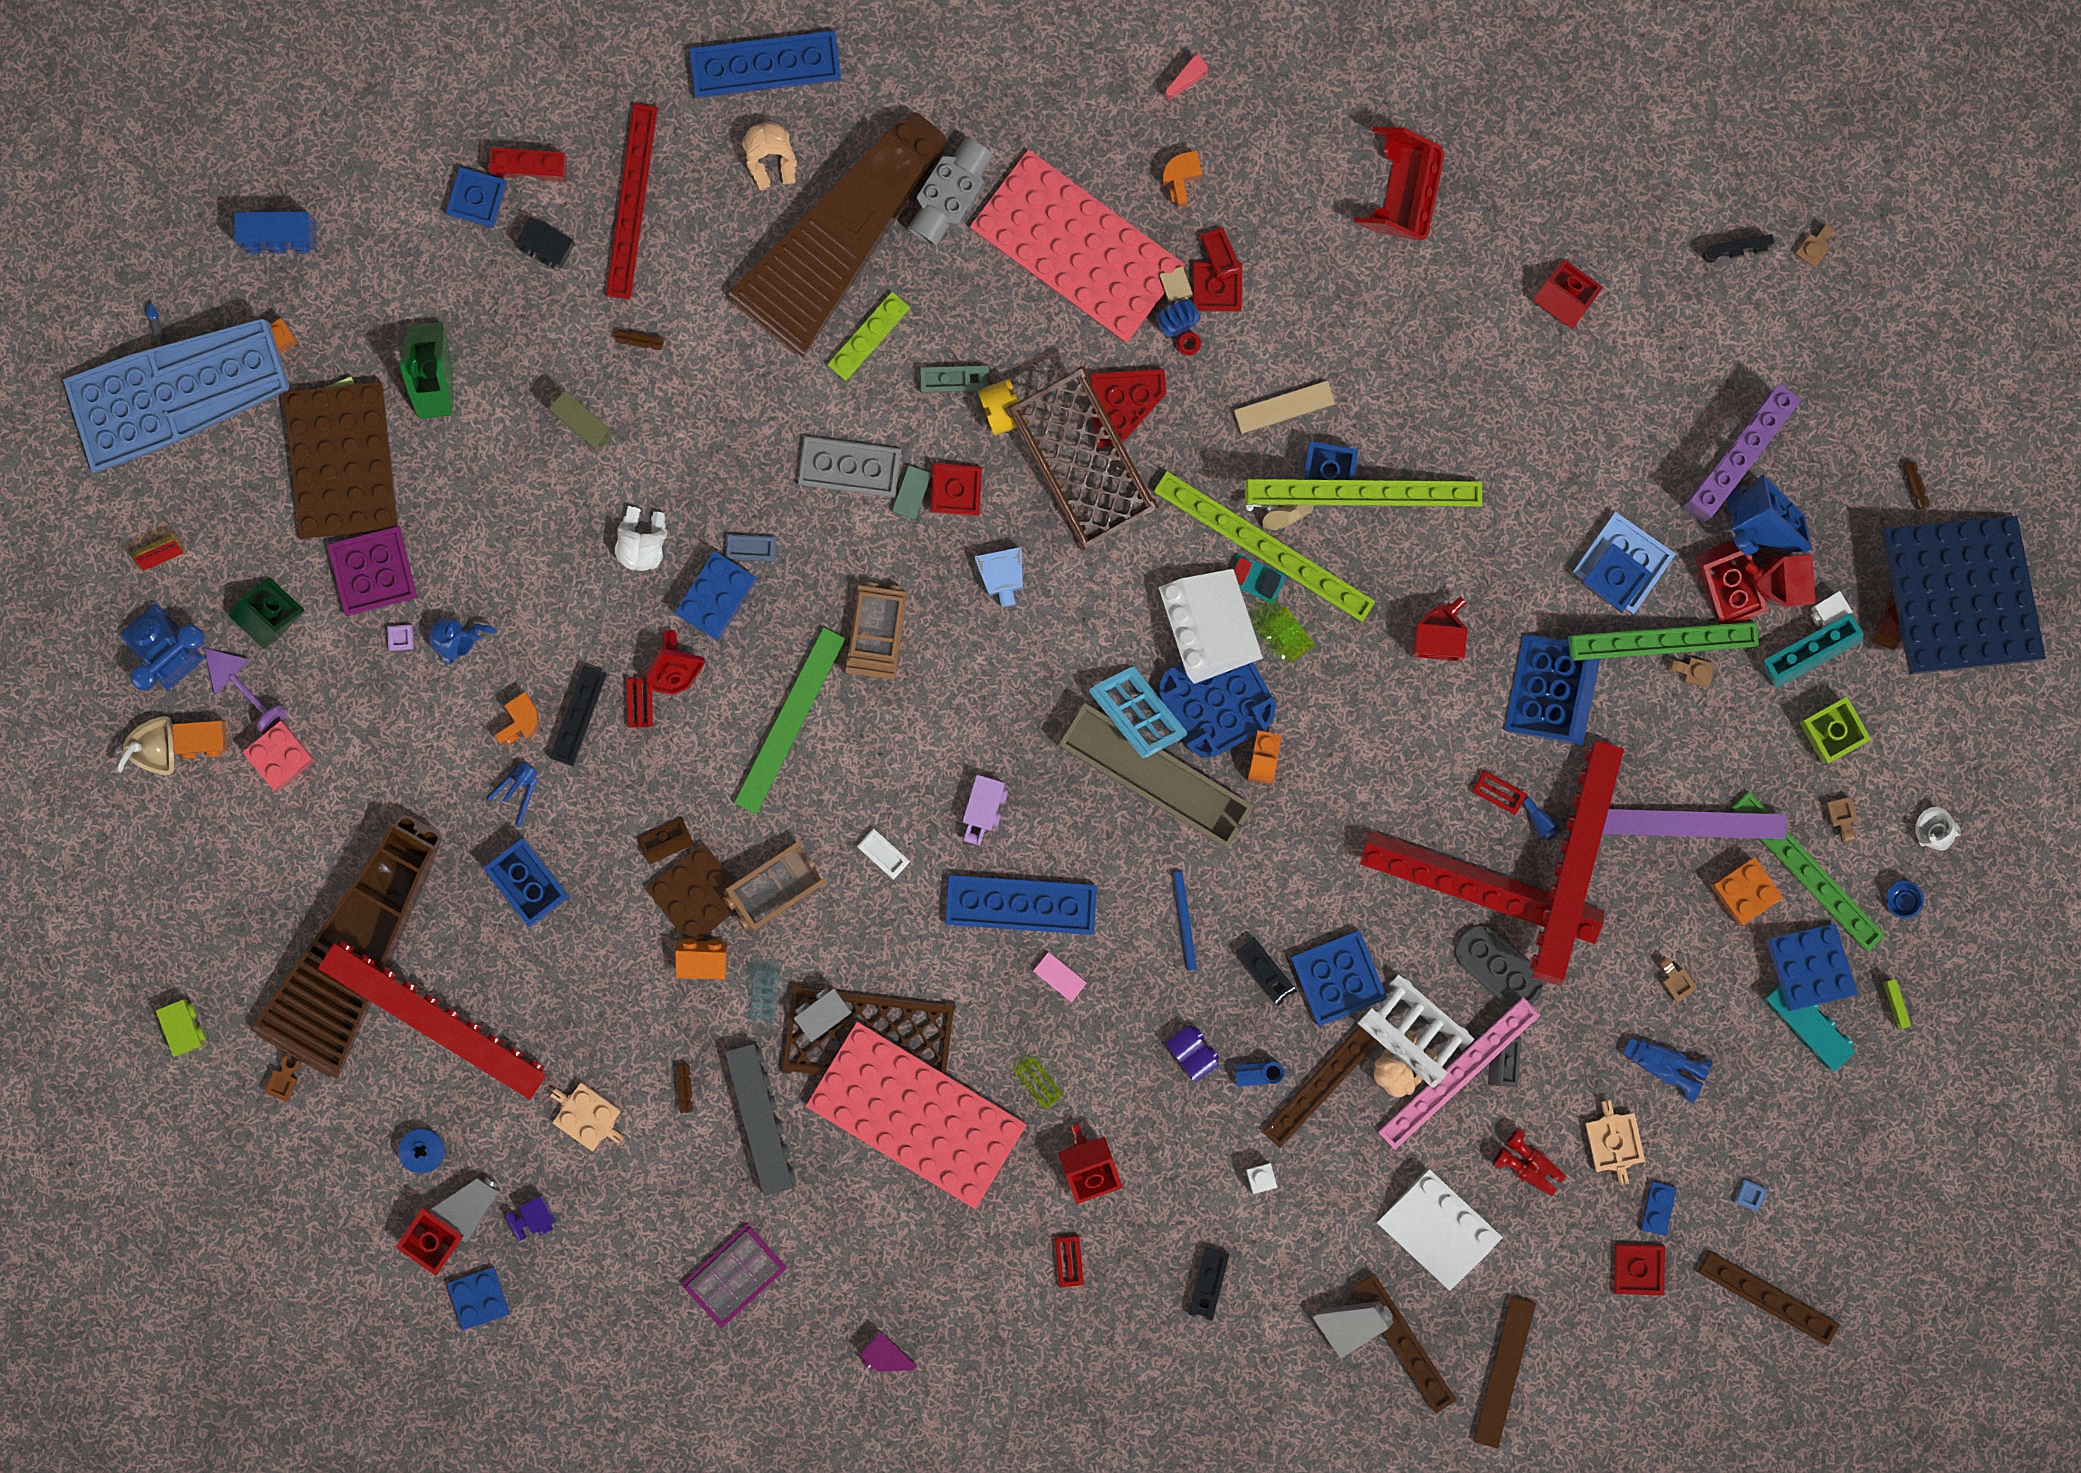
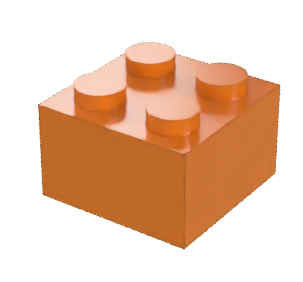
M1756 857L1749 858L1710 885L1738 926L1745 925L1784 898Z

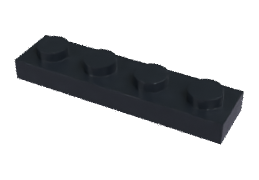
M583 665L550 759L574 767L608 674Z

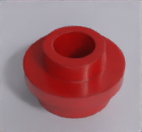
M1186 331L1178 336L1176 346L1181 354L1192 356L1199 351L1201 340L1196 333ZM1191 340L1193 342V346L1191 348H1186L1184 346V341Z

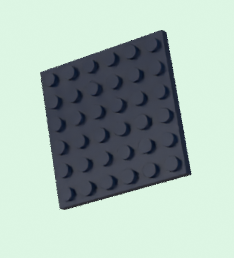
M2018 516L1891 527L1881 530L1909 675L2036 662L2046 659Z

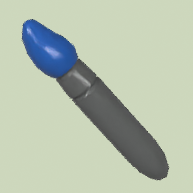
M149 303L147 306V316L151 322L157 347L165 346L166 341L159 321V314L153 304Z

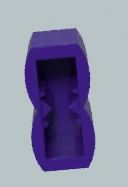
M1188 1025L1166 1041L1165 1044L1196 1083L1219 1066L1216 1060L1220 1057L1211 1046L1206 1048L1201 1040L1205 1037L1196 1026L1192 1029Z

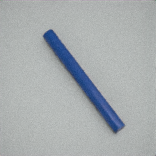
M1183 871L1174 872L1173 877L1187 971L1197 969Z

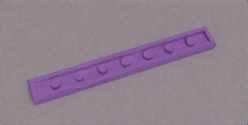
M1609 809L1603 834L1786 839L1787 814Z

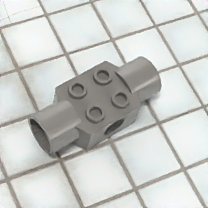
M965 137L953 157L943 156L918 194L917 203L920 209L907 229L924 242L937 247L948 228L960 227L985 188L981 176L994 155L981 144Z

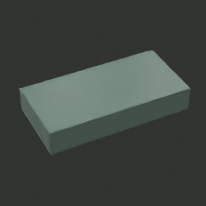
M909 465L892 512L916 520L932 473Z

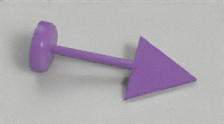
M204 648L215 695L231 680L263 714L257 723V729L262 734H265L278 722L284 720L288 711L282 705H275L267 710L235 676L250 661L249 659Z

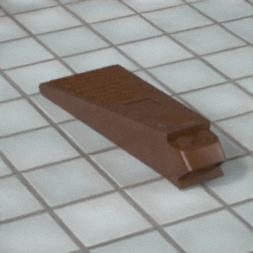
M909 113L890 132H887L727 294L732 299L731 302L795 355L798 353L804 357L927 171L944 152L942 150L946 145L945 135L919 113Z
M401 816L395 823L390 825L373 856L251 1028L253 1032L257 1033V1037L327 1077L332 1076L336 1079L339 1077L372 1002L318 969V966L334 941L340 943L343 940L354 947V953L359 956L366 954L376 961L374 963L375 966L380 969L388 967L437 855L441 836L436 830L410 816Z

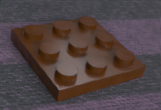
M704 842L645 888L685 939L691 938L700 941L736 912L735 909L730 910L723 900L725 897L723 892L733 885L735 881ZM741 889L736 891L744 905L750 901Z

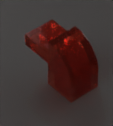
M1892 590L1888 597L1885 611L1875 627L1872 641L1894 651L1901 641L1902 635Z

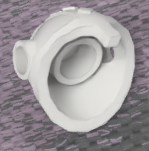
M1930 807L1918 817L1915 833L1922 847L1927 846L1943 851L1948 849L1954 842L1955 837L1961 835L1959 825L1954 822L1952 816L1945 809Z

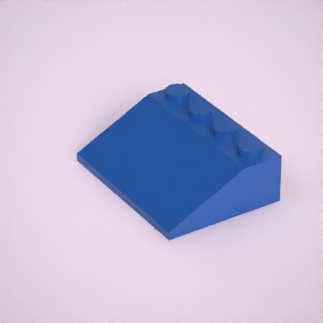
M1524 634L1504 731L1583 746L1600 659L1570 661L1569 641Z

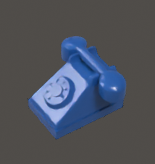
M1764 474L1755 479L1756 483L1749 489L1747 486L1741 485L1734 489L1726 498L1728 510L1731 511L1733 520L1734 543L1743 554L1750 556L1759 551L1757 544L1797 553L1801 551L1806 553L1812 549L1806 515L1790 502Z
M158 603L152 605L119 634L144 664L134 668L130 677L133 686L142 691L152 689L156 684V680L169 691L206 659L198 650L205 641L203 630L194 625H185L180 629Z

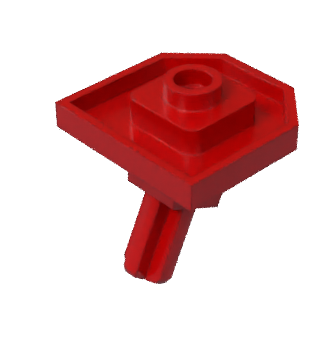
M665 630L662 633L663 648L660 649L648 668L645 677L652 691L674 695L690 688L706 661L702 656L677 651V634L675 630Z

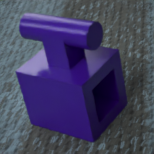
M540 1196L519 1207L523 1216L520 1219H517L514 1211L505 1215L518 1242L527 1238L523 1228L528 1226L532 1234L539 1232L541 1236L553 1230L552 1224L557 1222L544 1196Z

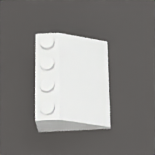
M1233 569L1181 578L1159 587L1187 676L1193 684L1263 658Z
M1428 1168L1377 1222L1449 1291L1503 1238Z

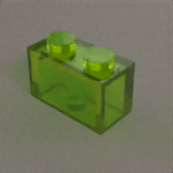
M1286 606L1261 624L1263 628L1261 631L1262 635L1269 643L1273 641L1279 648L1276 650V653L1284 663L1286 661L1290 664L1294 663L1315 646V643Z

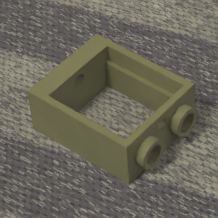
M564 391L562 394L558 392L551 399L549 410L597 453L614 436L609 427L567 391Z

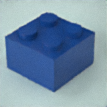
M1310 441L1302 480H1354L1359 449Z

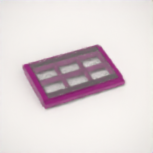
M746 1224L681 1285L722 1329L788 1267L760 1236Z

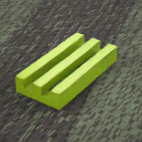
M1890 979L1884 981L1883 985L1897 1028L1905 1029L1911 1027L1897 980Z

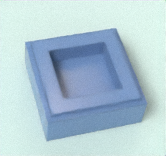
M1743 1179L1734 1202L1758 1212L1768 1189Z

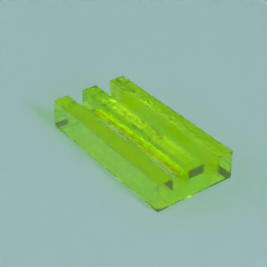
M1034 1056L1014 1071L1044 1110L1064 1096L1063 1092ZM1032 1063L1035 1065L1057 1095L1052 1096L1029 1065ZM1024 1069L1048 1097L1049 1101L1047 1103L1044 1102L1021 1073Z

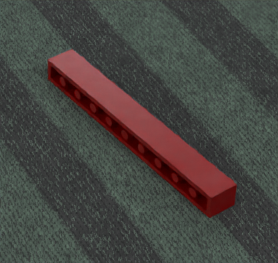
M1596 740L1592 747H1587L1584 755V761H1587L1586 769L1581 770L1578 778V784H1581L1580 792L1575 793L1572 801V807H1575L1574 815L1569 816L1566 824V829L1569 830L1568 838L1563 839L1560 847V853H1563L1562 861L1557 862L1554 870V876H1557L1556 884L1551 885L1548 893V899H1551L1550 907L1545 908L1541 922L1545 923L1544 930L1538 933L1535 945L1539 946L1537 955L1533 954L1529 966L1530 969H1533L1532 978L1559 986L1565 980L1624 748Z
M1373 831L1369 832L1362 851L1360 865L1542 927L1545 926V923L1541 921L1545 908L1550 907L1549 891ZM1584 904L1576 938L1595 944L1603 926L1605 911Z
M343 940L340 943L334 941L319 964V970L529 1100L532 1099L546 1077L543 1064L534 1059L530 1062L523 1058L524 1053L514 1046L507 1048L502 1045L501 1042L503 1040L493 1033L486 1035L480 1031L482 1027L469 1019L468 1022H465L459 1018L460 1013L448 1006L445 1009L438 1005L439 1000L428 993L425 996L416 991L418 987L407 980L404 983L395 978L397 975L395 972L387 967L380 969L375 966L374 963L376 961L368 955L362 954V956L354 953V947Z

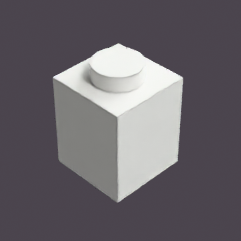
M1839 591L1812 607L1813 613L1811 617L1818 627L1822 626L1824 628L1853 611Z
M1271 1163L1246 1169L1253 1194L1277 1188Z

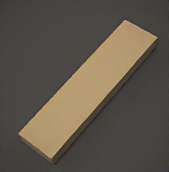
M1325 381L1236 409L1234 414L1242 435L1333 406L1335 402L1329 383Z

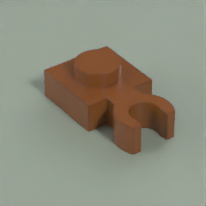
M287 1055L281 1060L282 1071H273L264 1092L285 1102H289L298 1082V1079L292 1077V1075L301 1067V1061L298 1060L295 1066L290 1068L287 1065L290 1056Z

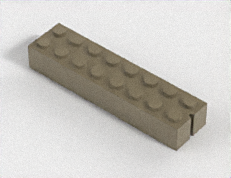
M1086 703L1083 704L1059 743V747L1225 849L1229 848L1240 830L1235 826L1237 824L1242 826L1254 807L1163 750L1142 759L1114 722Z

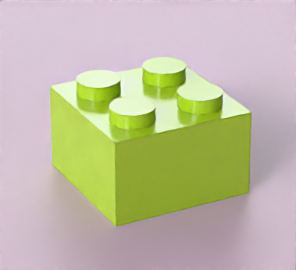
M1848 697L1836 701L1799 722L1823 765L1831 763L1872 740Z

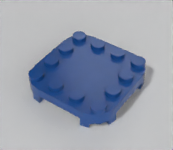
M1182 662L1169 669L1160 681L1159 695L1162 702L1187 731V735L1182 737L1185 745L1192 753L1201 758H1211L1220 755L1257 734V731H1263L1267 728L1275 716L1276 704L1274 698L1253 662L1195 684L1187 676Z

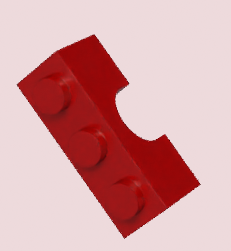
M491 148L489 172L493 177L517 179L518 176H531L540 178L543 181L566 182L567 156L564 152Z

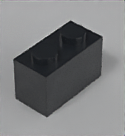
M531 216L516 240L518 246L521 247L520 252L531 258L533 255L542 258L541 263L551 269H554L555 266L562 269L575 245L573 239Z

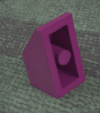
M882 1331L860 1354L863 1357L861 1362L871 1371L874 1368L878 1372L909 1371L917 1367V1364Z

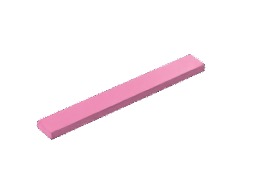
M1523 997L1445 1069L1448 1074L1434 1088L1430 1085L1424 1088L1383 1126L1378 1133L1396 1150L1530 1026L1540 1014Z

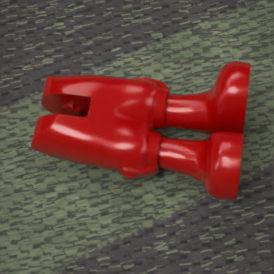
M1517 1128L1504 1144L1523 1156L1528 1164L1521 1162L1508 1149L1502 1147L1494 1157L1492 1165L1497 1169H1501L1504 1166L1517 1171V1176L1521 1179V1182H1527L1552 1197L1557 1188L1548 1180H1545L1547 1174L1561 1184L1567 1176L1545 1156L1543 1151L1531 1150L1524 1142L1525 1131Z

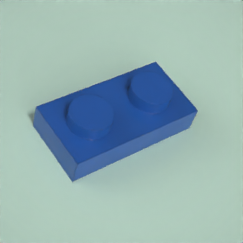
M1651 1182L1641 1226L1642 1231L1666 1236L1677 1187Z

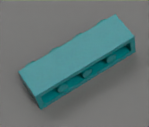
M1850 613L1764 660L1763 669L1775 689L1862 643L1863 632Z
M1780 984L1763 998L1830 1072H1835L1856 1052L1852 1048L1854 1045L1852 1040L1845 1034L1841 1036L1835 1029L1837 1027L1836 1023L1829 1016L1824 1018L1818 1011L1820 1009L1819 1005L1788 1012Z

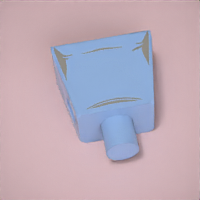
M1021 547L975 556L976 564L988 595L999 594L1001 608L1016 605L1013 591L1023 589Z

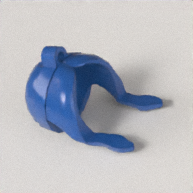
M443 618L436 621L432 626L429 641L431 648L443 657V663L452 665L454 659H458L459 656H464L470 652L475 640L482 641L481 637L477 635L478 630L495 634L498 632L492 626L477 623L469 631H463L460 622L456 619Z

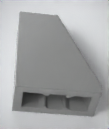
M485 1177L484 1180L477 1178L429 1211L464 1235L462 1241L467 1243L501 1191L496 1188L498 1184L490 1178Z
M1380 1301L1322 1308L1313 1316V1319L1340 1359L1389 1329L1394 1322L1391 1311L1386 1306H1383Z

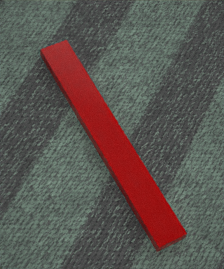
M633 103L606 292L607 297L631 300L658 114L657 106Z

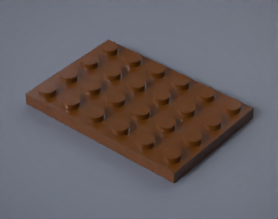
M383 382L284 392L299 538L309 539L355 534L398 527Z

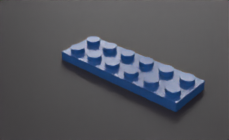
M835 31L689 48L696 98L842 81Z
M949 875L945 925L1094 935L1097 885Z

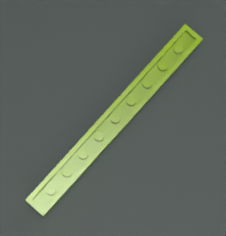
M1166 471L1154 490V493L1361 623H1363L1376 601L1168 471Z
M1245 480V505L1482 506V482Z

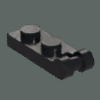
M1773 234L1711 245L1704 251L1703 259L1707 263H1713L1721 256L1729 255L1730 259L1743 257L1744 252L1753 251L1754 254L1766 253L1768 248H1771L1774 244Z
M1255 937L1235 952L1277 1006H1280L1284 1002L1283 999L1289 994L1292 996L1297 992L1296 988ZM1280 981L1283 987L1276 992L1272 986Z
M1205 1247L1188 1315L1194 1317L1200 1315L1204 1316L1206 1320L1213 1321L1229 1253ZM1200 1298L1210 1300L1208 1307L1199 1305Z

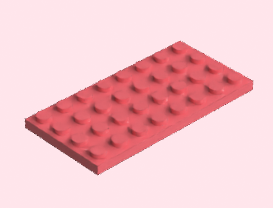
M1029 149L970 226L971 230L1126 344L1165 294L1159 274L1172 273L1176 268L1183 266L1184 269L1186 266L1178 258Z
M859 1021L856 1022L806 1105L807 1108L974 1209L977 1208L1027 1126V1123Z

